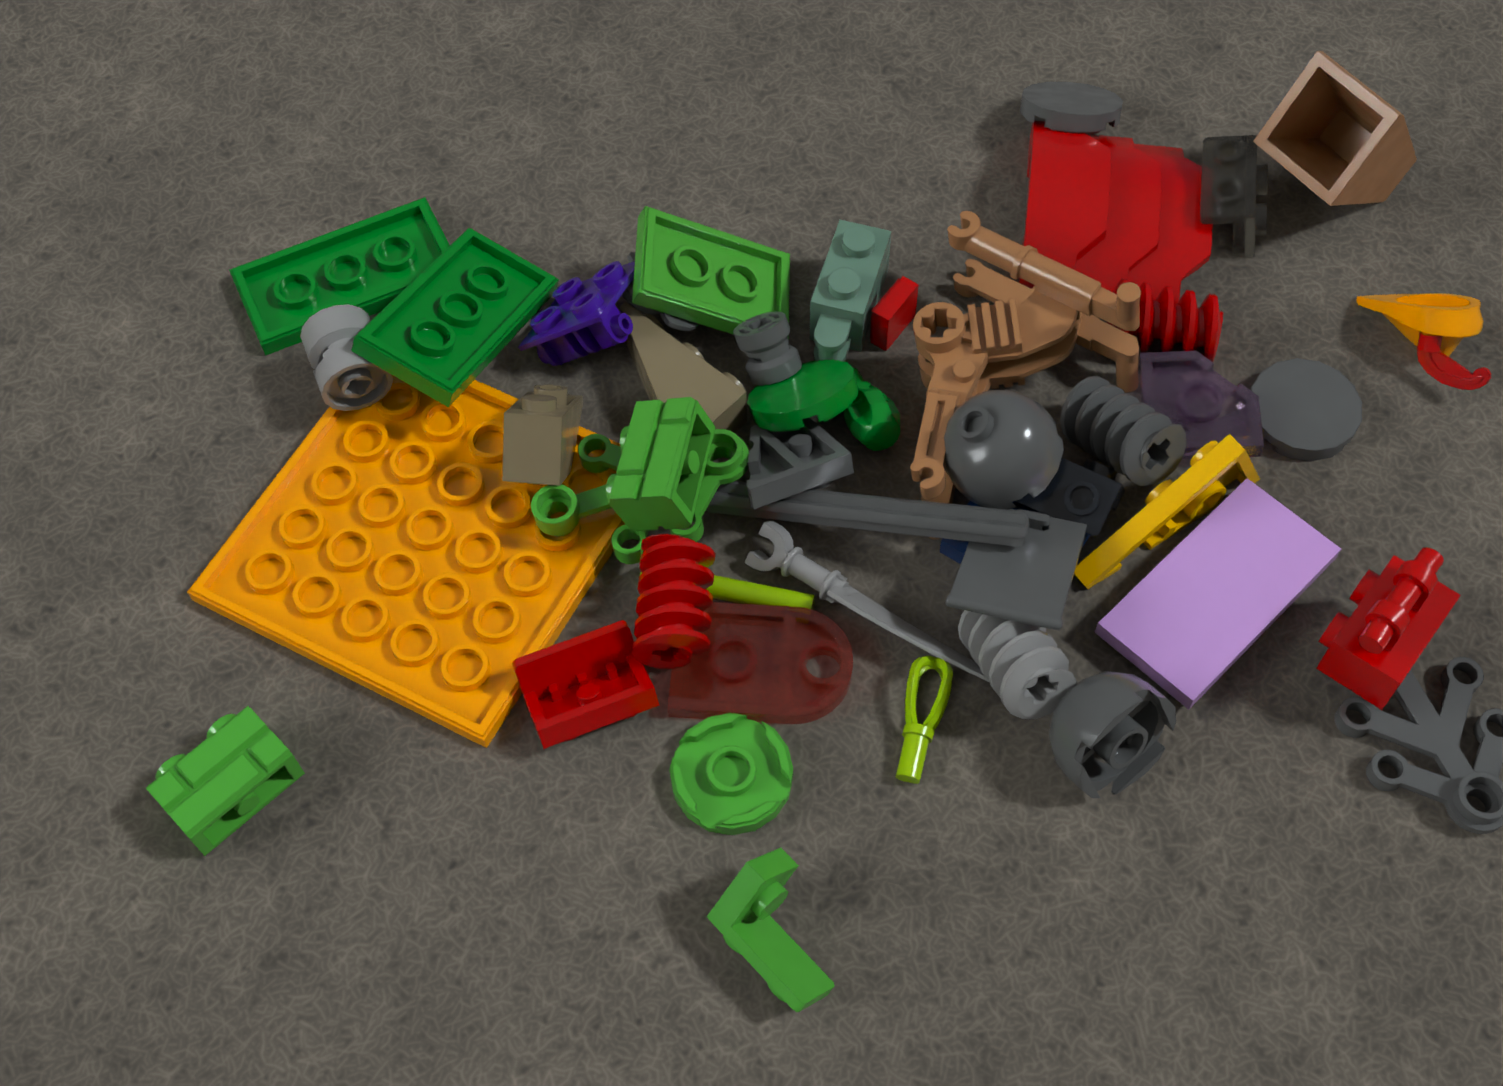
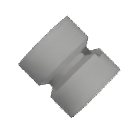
M349 304L334 305L318 311L305 322L300 334L311 367L315 369L313 373L324 403L333 409L342 411L359 410L373 405L389 392L393 383V377L390 373L351 351L354 337L371 320L368 313L362 308Z

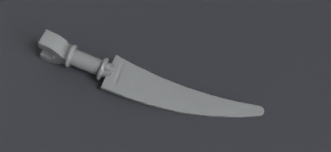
M774 521L763 523L758 534L772 541L774 545L773 555L768 557L760 550L750 551L744 562L745 564L759 571H771L780 568L782 576L788 577L792 575L817 590L821 600H828L831 603L839 602L928 653L988 681L975 661L943 644L850 586L849 582H847L848 578L841 575L839 570L830 572L805 557L802 548H794L793 539L783 526Z

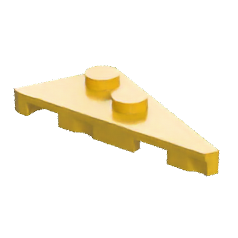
M1231 434L1227 435L1219 443L1214 440L1199 449L1190 460L1192 467L1174 482L1169 479L1155 487L1145 499L1146 506L1076 566L1074 574L1088 590L1120 570L1122 567L1120 562L1142 543L1151 550L1215 509L1226 494L1224 486L1235 479H1238L1240 483L1246 478L1253 483L1260 480L1246 450Z

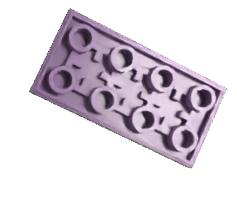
M1246 478L1098 622L1095 633L1189 710L1337 558L1341 548Z

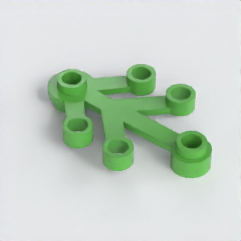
M715 429L692 520L695 524L687 530L668 529L669 534L679 535L692 539L695 542L699 541L704 532L702 516L718 487L722 484L738 480L749 467V450L746 443L734 432L726 429ZM601 434L588 435L581 440L578 446L581 464L585 470L591 473H601L609 468L617 471L622 453L621 448L611 444V441L606 436ZM594 450L605 451L599 457L588 456V454ZM722 457L729 459L725 462L720 463L713 462L714 460ZM562 484L560 486L547 485L538 490L531 501V510L538 528L548 535L557 537L565 536L573 531L580 518L612 508L608 504L606 485L579 494H575L572 489ZM557 512L566 513L565 515L559 518H550L553 514ZM626 524L618 527L611 538L616 558L625 564L639 563L643 553L641 549L642 539L646 538L650 530L634 531L628 528ZM629 539L640 541L636 547L631 549L621 547Z

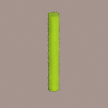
M714 575L713 585L706 589L713 595V599L811 618L815 602V595L717 575Z

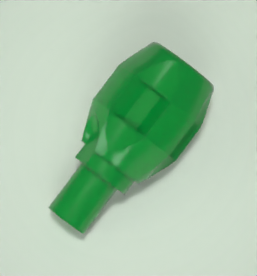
M854 368L859 389L858 396L844 410V421L851 434L866 448L872 451L887 449L900 436V413L889 397L878 388L872 386L871 383L864 381L859 370Z

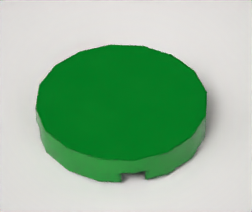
M830 359L802 363V368L796 374L783 381L770 385H757L749 393L747 405L754 422L762 429L773 432L799 430L805 427L802 419L817 415L819 422L823 420L825 422L846 410L858 396L859 389L856 382V374L854 368L844 361Z

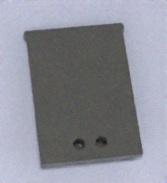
M1018 509L1016 511L1027 513L1029 519V533L1025 545L1016 547L969 541L951 593L946 598V606L1059 631L1062 628V615L1085 538L1087 524Z

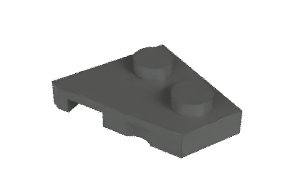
M811 418L802 419L805 427L795 431L773 432L762 429L757 425L750 427L749 440L751 450H749L748 455L750 480H747L750 507L754 510L809 489H822L829 486L836 479L853 474L851 452Z

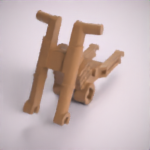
M962 211L960 213L962 229L954 225L947 228L950 246L956 250L966 251L1009 272L1010 277L1015 280L1021 278L1035 286L1031 289L985 267L975 259H968L965 262L967 277L960 273L954 274V289L964 297L979 295L995 303V305H989V302L981 303V307H975V304L967 305L968 313L963 314L953 304L936 302L926 305L915 315L913 320L915 343L919 352L918 362L921 381L927 388L914 461L910 465L912 480L920 482L921 501L953 503L956 486L945 470L946 450L944 435L947 423L956 408L971 396L988 391L990 387L991 389L999 388V385L1002 384L1005 387H1011L1013 383L1017 382L1018 385H1025L1024 377L1062 362L1072 352L1075 343L1115 361L1116 384L1125 393L1133 392L1139 386V345L1137 338L1102 320L1125 331L1138 329L1140 325V287L1135 283L1126 282L1118 287L1117 294L1101 287L1099 281L1038 253L1036 248L1030 245L1023 246L981 226L980 218L970 211ZM937 327H948L944 331L943 337H932L931 335L936 333Z

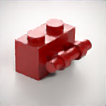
M1425 547L1418 552L1413 560L1404 561L1394 555L1380 575L1369 569L1349 598V600L1358 605L1350 617L1339 611L1318 642L1326 646L1328 650L1316 669L1382 710L1461 596L1440 583L1437 579L1436 573L1444 562L1442 555L1432 548Z

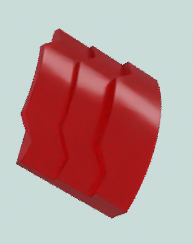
M1035 120L1034 123L1032 122L1026 176L1029 178L1022 245H1030L1036 248L1038 253L1099 281L1101 287L1113 292L1121 278L1127 279L1139 287L1143 282L1149 283L1152 289L1153 300H1156L1165 286H1170L1173 288L1175 303L1177 304L1180 298L1181 281L1207 263L1211 256L1213 229L1212 172L1185 158L1182 148L1134 144L1133 138L1056 131L1044 127L1045 121ZM1018 278V283L1031 289L1035 286L1024 279Z

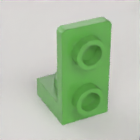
M778 848L746 862L707 915V918L723 934L727 945L735 952L741 954L765 979L771 992L778 999L787 1003L795 1012H800L826 997L835 985L770 916L786 899L788 891L783 886L799 866L782 848Z

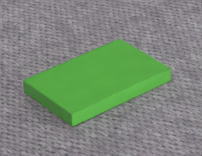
M648 206L644 207L638 216L633 304L733 334L734 329L745 320L767 312H783L789 323V253Z

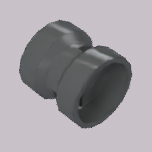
M774 311L756 315L740 323L733 331L738 348L746 352L749 357L746 370L753 385H770L783 381L796 374L802 368V361L797 348L788 344L789 340L787 337L791 329L783 312Z

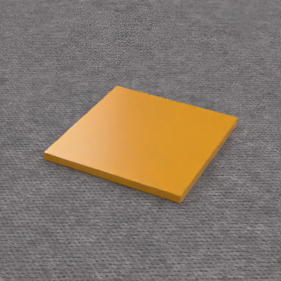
M392 375L393 383L389 392L371 406L351 411L337 410L329 406L187 593L192 601L487 748L522 694L512 665L513 661L519 657L550 647L555 643L614 551L611 542L614 531L618 527L625 525V523L613 508L580 518L573 531L565 536L557 537L542 532L536 525L531 510V501L535 493L547 485L502 481L504 412L519 399L474 380L448 408ZM579 426L571 473L562 483V485L572 489L575 494L606 485L609 476L616 474V471L610 468L601 473H591L583 468L578 453L579 443L586 436L597 433ZM610 440L611 444L620 446V443ZM594 450L590 452L588 456L599 457L605 451ZM557 512L553 514L550 518H559L565 515L566 513Z

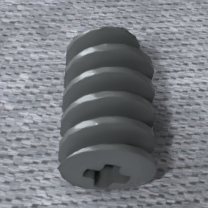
M1091 376L1077 383L1068 394L1062 407L1060 422L1062 433L1067 440L1081 447L1086 453L1095 456L1100 462L1109 465L1113 470L1126 476L1128 480L1135 484L1147 486L1165 480L1176 470L1183 458L1187 444L1186 432L1182 425L1172 424L1168 416L1155 412L1153 407L1143 402L1140 403L1138 398L1124 393L1121 388L1115 385H1110L1109 381L1104 378Z

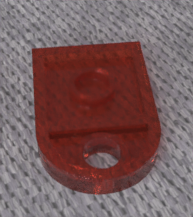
M712 602V606L704 610L712 618L711 626L706 631L700 632L710 639L709 650L702 654L692 655L691 663L685 667L671 670L668 715L669 717L706 719L711 716L736 713L747 715V719L760 723L763 721L765 723L803 724L818 720L832 712L842 702L850 688L853 673V653L850 642L843 630L832 619L812 609ZM826 655L834 658L838 662L840 669L832 677L817 678L809 673L806 664L815 656Z

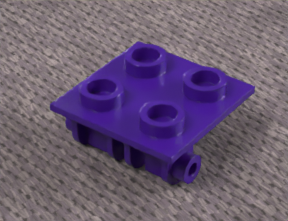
M615 261L600 269L590 279L581 281L579 277H574L561 284L552 294L555 298L552 304L530 321L532 329L518 348L523 351L537 346L538 356L543 363L559 366L574 359L587 356L589 353H595L601 349L625 342L628 335L633 331V323L626 313H620L615 303L634 279L635 261L623 266L619 261Z

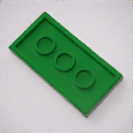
M424 197L229 269L266 356L302 342L300 337L302 326L309 317L322 309L334 305L349 304L362 308L369 316L381 312L450 245L427 199Z
M468 228L354 337L351 351L449 408L551 298L557 288L559 279L475 230Z

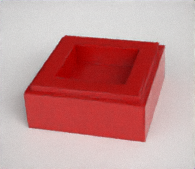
M904 276L901 279L898 278L872 309L870 330L872 344L887 351L916 315L919 284Z

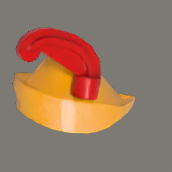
M1446 293L1357 296L1356 301L1358 305L1382 313L1406 338L1417 346L1418 362L1428 375L1440 383L1461 390H1474L1483 387L1490 381L1491 372L1488 368L1480 367L1472 373L1449 357L1464 337L1478 335L1482 331L1484 321L1480 312V300Z

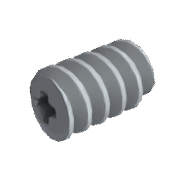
M966 610L961 614L958 625L959 638L1010 714L1021 719H1038L1049 715L1055 711L1062 697L1077 684L1073 673L1068 671L1069 660L1062 650L1057 648V643L1051 635L1046 633V628Z

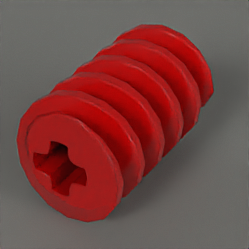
M1121 278L1113 293L1117 294L1118 287L1129 281ZM1143 282L1140 285V325L1138 329L1125 331L1106 321V323L1128 334L1138 336L1141 353H1147L1154 340L1157 339L1160 340L1163 357H1168L1176 343H1180L1183 348L1184 360L1190 361L1198 347H1204L1206 364L1212 365L1220 339L1223 311L1219 309L1217 295L1211 293L1205 297L1200 307H1197L1195 292L1188 289L1176 304L1173 288L1170 286H1165L1156 300H1153L1151 285Z
M651 535L642 539L641 543L643 553L640 557L639 569L642 574L638 580L637 590L640 596L637 598L636 613L639 617L635 620L634 635L637 640L633 643L632 655L637 661L649 667L676 669L691 663L692 655L702 654L709 650L710 639L700 632L706 631L711 626L712 618L704 610L711 607L713 602V595L706 589L713 585L714 573L708 567L714 564L716 553L711 547L703 543L695 542L692 539L679 535Z

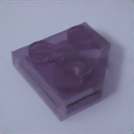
M1198 351L1140 353L1141 402L1153 407L1155 412L1168 416L1172 424L1182 425L1186 432L1187 444L1182 459H1192L1195 453L1204 445L1214 440L1219 443L1229 434L1246 450L1249 457H1261L1264 441L1258 395L1240 383L1236 387L1213 370L1214 363Z

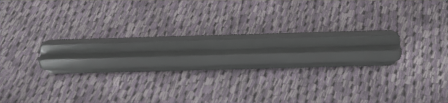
M737 481L720 485L705 511L709 513L1016 547L1025 545L1029 533L1028 514L1024 511L814 489L803 491L753 510L749 503L747 483Z

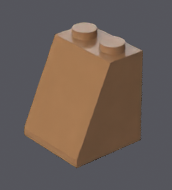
M1323 51L1315 53L1253 141L1330 206L1384 202L1417 161L1404 115Z

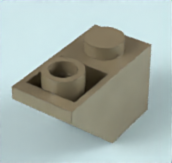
M535 385L534 392L528 391L504 412L502 481L557 486L563 483L571 473L583 408V395L567 394L568 388L562 385Z

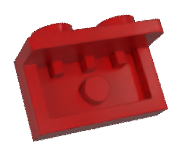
M621 620L519 657L513 661L512 665L543 749L564 741L573 740L585 733L620 720L632 718L638 713L660 706L655 687L643 664L632 655L634 640L626 621Z

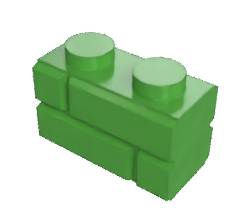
M692 397L667 399L666 403L659 399L636 401L630 425L623 427L621 431L620 448L622 453L616 474H611L607 480L606 496L608 504L627 527L634 531L658 530L660 526L664 529H687L692 524L716 428L699 402Z
M249 706L237 715L227 714L219 718L209 728L206 740L187 755L178 754L165 761L156 773V780L146 787L148 792L204 856L305 774L290 750Z

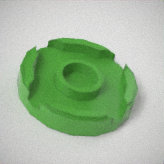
M736 713L711 716L688 729L679 741L680 746L675 751L674 758L672 756L669 769L674 799L686 817L705 830L726 835L756 831L776 818L788 801L793 781V765L789 748L778 732L762 721V724L755 720L747 719V715Z

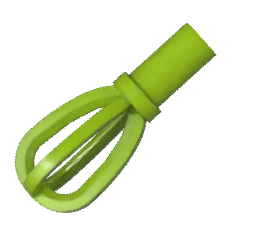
M922 656L914 660L910 667L905 699L906 724L902 733L904 742L895 777L898 780L913 784L920 783L928 744L933 740L934 730L941 721L951 692L952 667L948 662L938 657ZM934 669L939 673L941 683L929 715L923 724H919L916 713L919 681L927 670Z

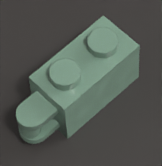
M839 220L810 301V340L815 342L814 360L834 359L845 362L849 349L862 351L871 324L872 309L878 303L888 273L892 231Z

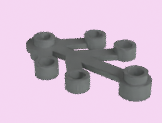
M1456 657L1444 668L1440 679L1445 693L1439 714L1411 670L1394 693L1411 722L1375 709L1371 703L1361 697H1350L1342 702L1335 713L1334 720L1337 728L1344 735L1360 738L1369 733L1434 758L1444 774L1443 776L1410 765L1405 757L1396 751L1381 750L1373 756L1366 767V776L1375 788L1389 792L1401 787L1443 803L1449 817L1459 827L1472 833L1488 834L1503 826V781L1499 778L1503 763V737L1493 735L1486 726V722H1495L1503 728V710L1497 708L1489 709L1475 722L1473 731L1480 745L1473 767H1471L1459 748L1472 695L1484 680L1483 670L1476 661L1468 657ZM1453 670L1465 672L1470 677L1471 684L1459 682L1454 677ZM1355 710L1361 713L1365 719V724L1359 725L1351 722L1347 718L1346 711ZM1378 763L1392 765L1397 772V778L1392 779L1382 775L1379 771ZM1466 796H1474L1480 799L1485 806V812H1480L1473 808L1467 801Z

